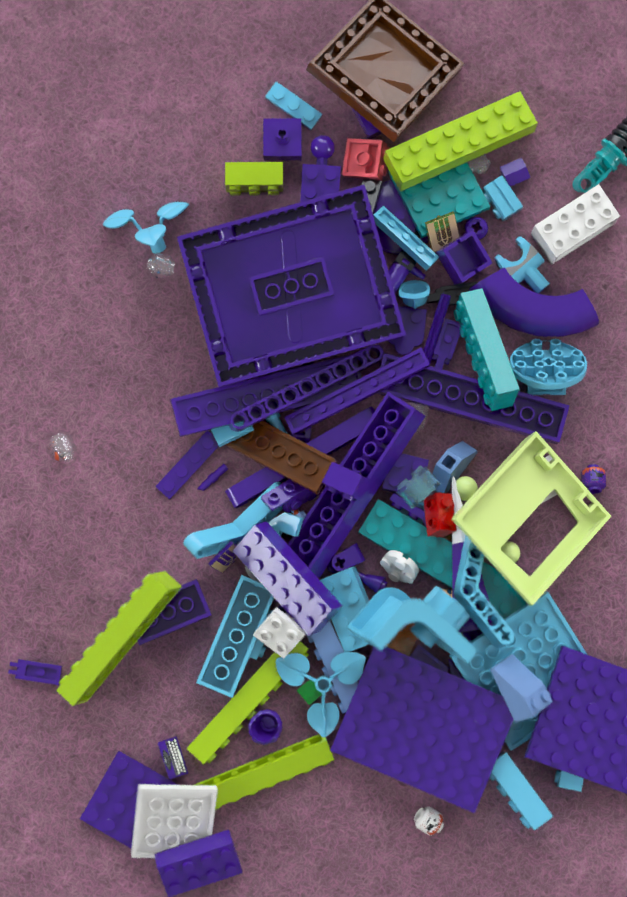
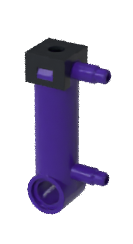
M403 250L388 270L395 294L409 273L422 280L426 276L415 267L417 262Z

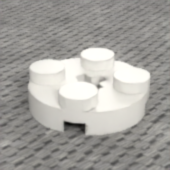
M388 551L380 561L381 566L389 574L388 577L394 582L413 583L419 573L416 563L411 558L405 559L402 557L403 553L399 551Z

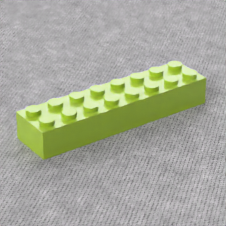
M519 91L385 150L383 160L401 192L535 132L538 122L522 93Z
M166 571L148 574L142 580L143 585L140 589L137 588L130 595L131 600L119 608V614L107 623L106 626L108 628L104 633L101 632L94 639L95 644L83 652L82 655L84 657L81 661H77L71 667L72 672L61 679L59 682L60 686L56 691L72 706L87 702L181 589L182 586Z

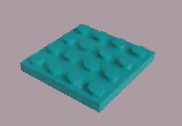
M467 162L401 192L391 173L388 172L421 238L429 235L427 228L429 223H434L435 232L439 231V225L441 230L445 228L442 218H444L447 228L450 226L447 217L454 214L456 223L490 209V205Z

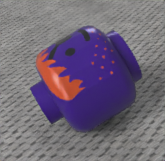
M596 464L588 465L581 472V482L591 494L601 493L606 487L605 470Z

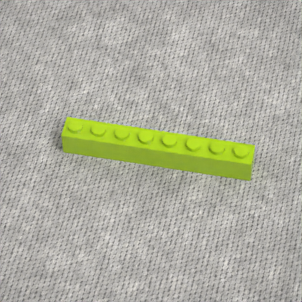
M301 641L288 653H299L305 657L309 655L307 653L308 648ZM274 652L186 748L200 762L204 764L207 761L210 764L217 756L215 751L219 747L223 749L230 742L228 737L232 733L236 735L243 728L241 723L246 718L250 720L256 713L254 710L258 704L263 706L270 698L267 694L272 689L276 691L283 684L280 681L282 678L276 667V659L281 657L279 654Z
M318 734L194 785L217 787L215 810H217L222 805L236 802L244 796L254 795L259 790L275 786L276 783L291 780L294 776L308 773L318 766H325L333 761L334 757L326 737Z

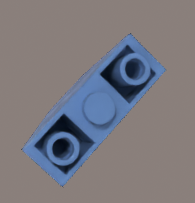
M464 441L447 449L436 463L428 487L437 493H447L452 487V477L457 480L478 451Z

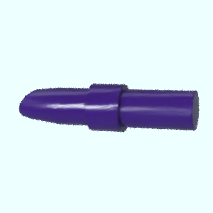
M223 463L216 471L207 476L208 478L197 489L204 491L212 483L214 484L228 470L227 466Z

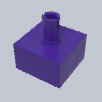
M301 118L263 119L264 160H302Z

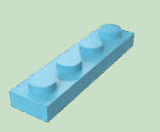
M382 206L373 215L375 224L426 271L438 260L439 256L386 207Z

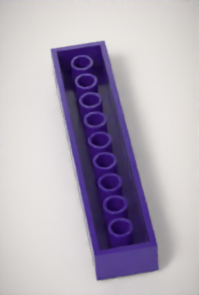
M384 353L380 368L400 357ZM432 366L377 393L385 396L387 392H390L408 403L525 436L537 432L544 441L556 445L560 442L570 406L519 391L513 406L491 411L489 405L485 403V393L483 388H480L478 379Z
M387 392L340 464L371 481L361 502L355 499L351 502L343 498V493L338 492L336 495L328 491V486L326 485L303 520L299 537L293 536L288 543V546L319 578L426 417L390 392Z

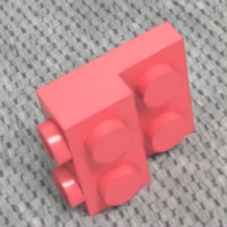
M347 138L342 176L382 181L383 176L387 174V166L383 158L385 150L390 149L387 146L388 144L383 140Z

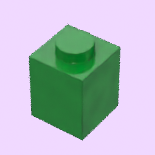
M308 680L297 690L308 705L322 695V692L316 689L315 682Z

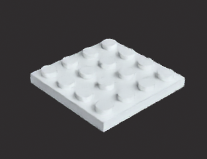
M138 785L131 848L132 858H155L154 854L212 835L217 787L198 785Z

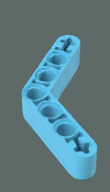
M281 482L273 483L262 495L281 485ZM260 496L233 523L191 533L185 538L183 544L197 559L217 554L230 541L238 545L255 524L271 521L282 510V506L271 511L261 500Z
M465 536L454 596L466 609L465 611L491 644L496 648H503L512 643L514 633L479 590L478 585L484 555ZM470 551L474 552L475 559L471 556ZM467 569L471 571L472 577L467 574ZM463 588L467 589L468 595L464 594ZM475 603L480 606V611L476 609ZM487 619L492 621L493 626L488 624Z

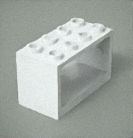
M598 184L536 224L531 235L552 265L613 226L620 215Z

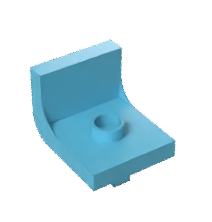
M437 586L433 588L423 601L411 599L397 588H384L372 597L347 626L358 638L379 650H382L404 625L413 622L415 625L410 631L430 648L436 643L442 650L467 663L478 651L458 632L470 615L462 605Z

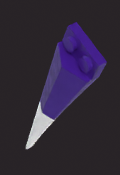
M452 477V497L454 514H456L463 505L460 494L457 491L456 480ZM457 525L456 531L452 533V598L456 601L454 589L466 536ZM470 551L471 556L475 559L474 552ZM467 569V574L472 577L471 571ZM481 573L478 588L489 601ZM463 588L464 594L468 595L467 589ZM475 603L476 609L480 611V606ZM471 617L458 630L459 633L481 631ZM487 619L488 624L493 626L492 621Z

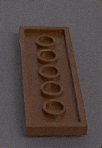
M264 421L253 425L254 431L225 445L317 495L324 485L322 481L331 463L337 464L336 459Z

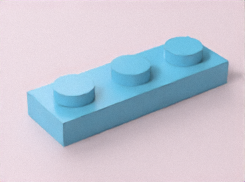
M275 82L265 96L266 99L293 118H301V123L310 130H312L322 116V113L278 82Z

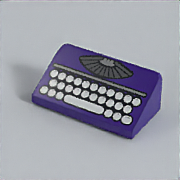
M177 736L158 742L169 780L188 774Z

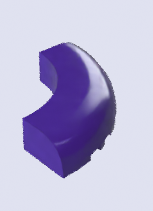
M505 267L469 289V291L482 288L493 318L519 332L539 337H564L587 331L599 325L598 315L583 289L562 296L538 294L520 285L512 278Z

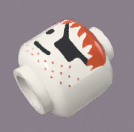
M429 806L420 808L414 817L416 828L427 835L439 833L444 826L442 814Z

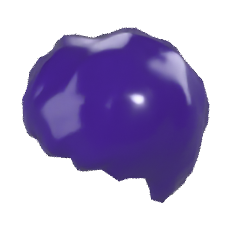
M271 709L260 710L251 718L248 725V731L252 740L261 745L276 742L283 729L280 716Z

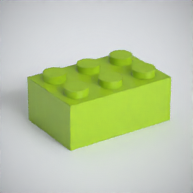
M225 162L226 192H230V195L234 196L241 195V192H249V195H260V192H268V195H279V192H283V162Z

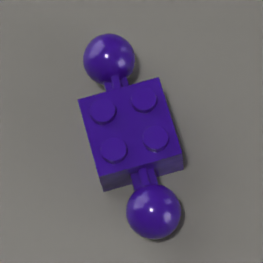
M318 136L311 143V152L316 157V165L303 164L300 202L339 192L341 166L327 165L328 158L335 151L334 142L328 136Z

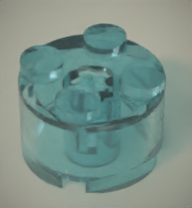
M419 466L411 474L413 477L411 480L406 478L396 487L398 489L397 493L411 509L416 507L414 502L419 504L436 489L434 485L438 487L441 484L426 466L424 468Z

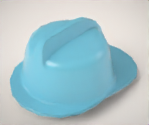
M421 280L404 282L399 288V296L402 297L403 303L414 309L424 305L430 294L429 284Z

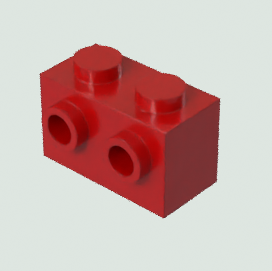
M436 492L423 499L427 536L444 538L456 531V523L452 520L455 515L452 494Z

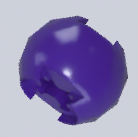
M472 217L465 223V233L474 231L471 226L474 227L478 224L481 230H478L475 234L481 240L488 233V224L481 217Z

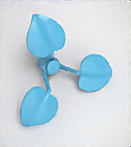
M172 202L162 206L157 212V215L160 217V224L145 229L140 227L132 217L134 211L129 209L113 213L102 225L113 229L122 227L131 221L139 230L135 234V239L145 245H149L152 253H160L166 249L163 239L166 232V227L163 225L164 219L175 218L189 206V203Z
M344 652L336 655L330 665L331 669L336 673L329 678L321 676L315 679L306 674L310 669V663L304 655L299 653H291L286 655L285 658H277L276 667L280 677L291 686H300L304 681V677L315 682L316 689L322 692V704H313L307 712V719L314 730L322 737H326L335 729L338 723L339 709L335 703L329 702L325 704V692L330 690L331 681L336 676L344 684L357 682L363 673L366 658L355 652Z

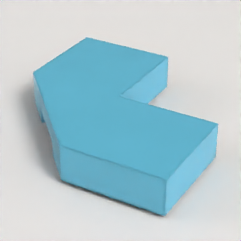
M284 512L268 523L280 537L282 532L299 537L303 518Z

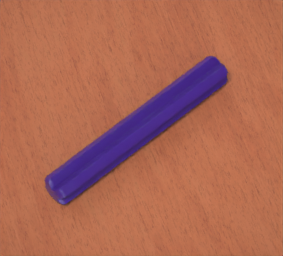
M444 293L440 296L424 347L429 363L431 362L451 299L450 295Z

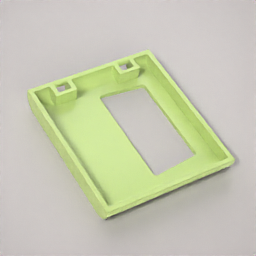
M534 432L518 445L459 509L452 520L527 604L532 606L610 519L611 515L537 432ZM546 453L553 458L549 462L544 457ZM554 490L577 520V524L531 576H528L501 551V547ZM585 496L592 502L588 506L583 501Z

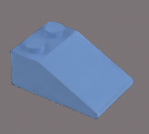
M513 654L507 656L490 669L515 722L534 717L552 703L550 693L545 685Z

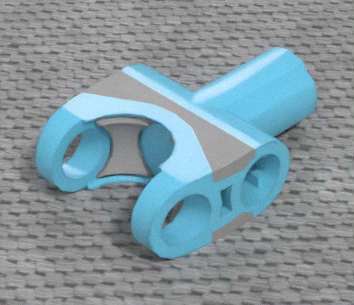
M519 236L515 241L522 249L520 260L511 262L499 254L494 259L499 268L505 267L514 280L518 283L525 280L533 291L539 294L550 284L537 269L545 261L528 241Z

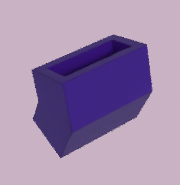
M522 158L500 166V172L509 186L531 178Z

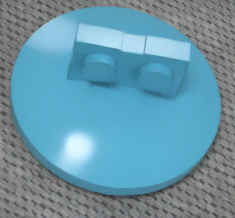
M533 339L531 342L518 347L510 357V365L515 377L527 384V394L566 395V388L580 382L587 372V360L582 351L562 343L559 339L550 340L549 350H542V340Z

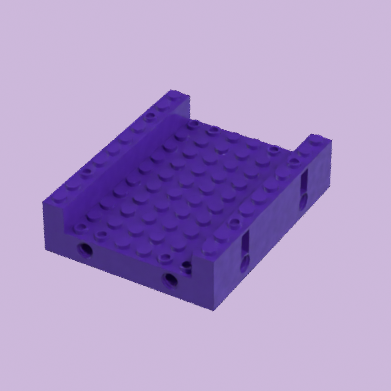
M365 185L177 237L218 387L406 335Z

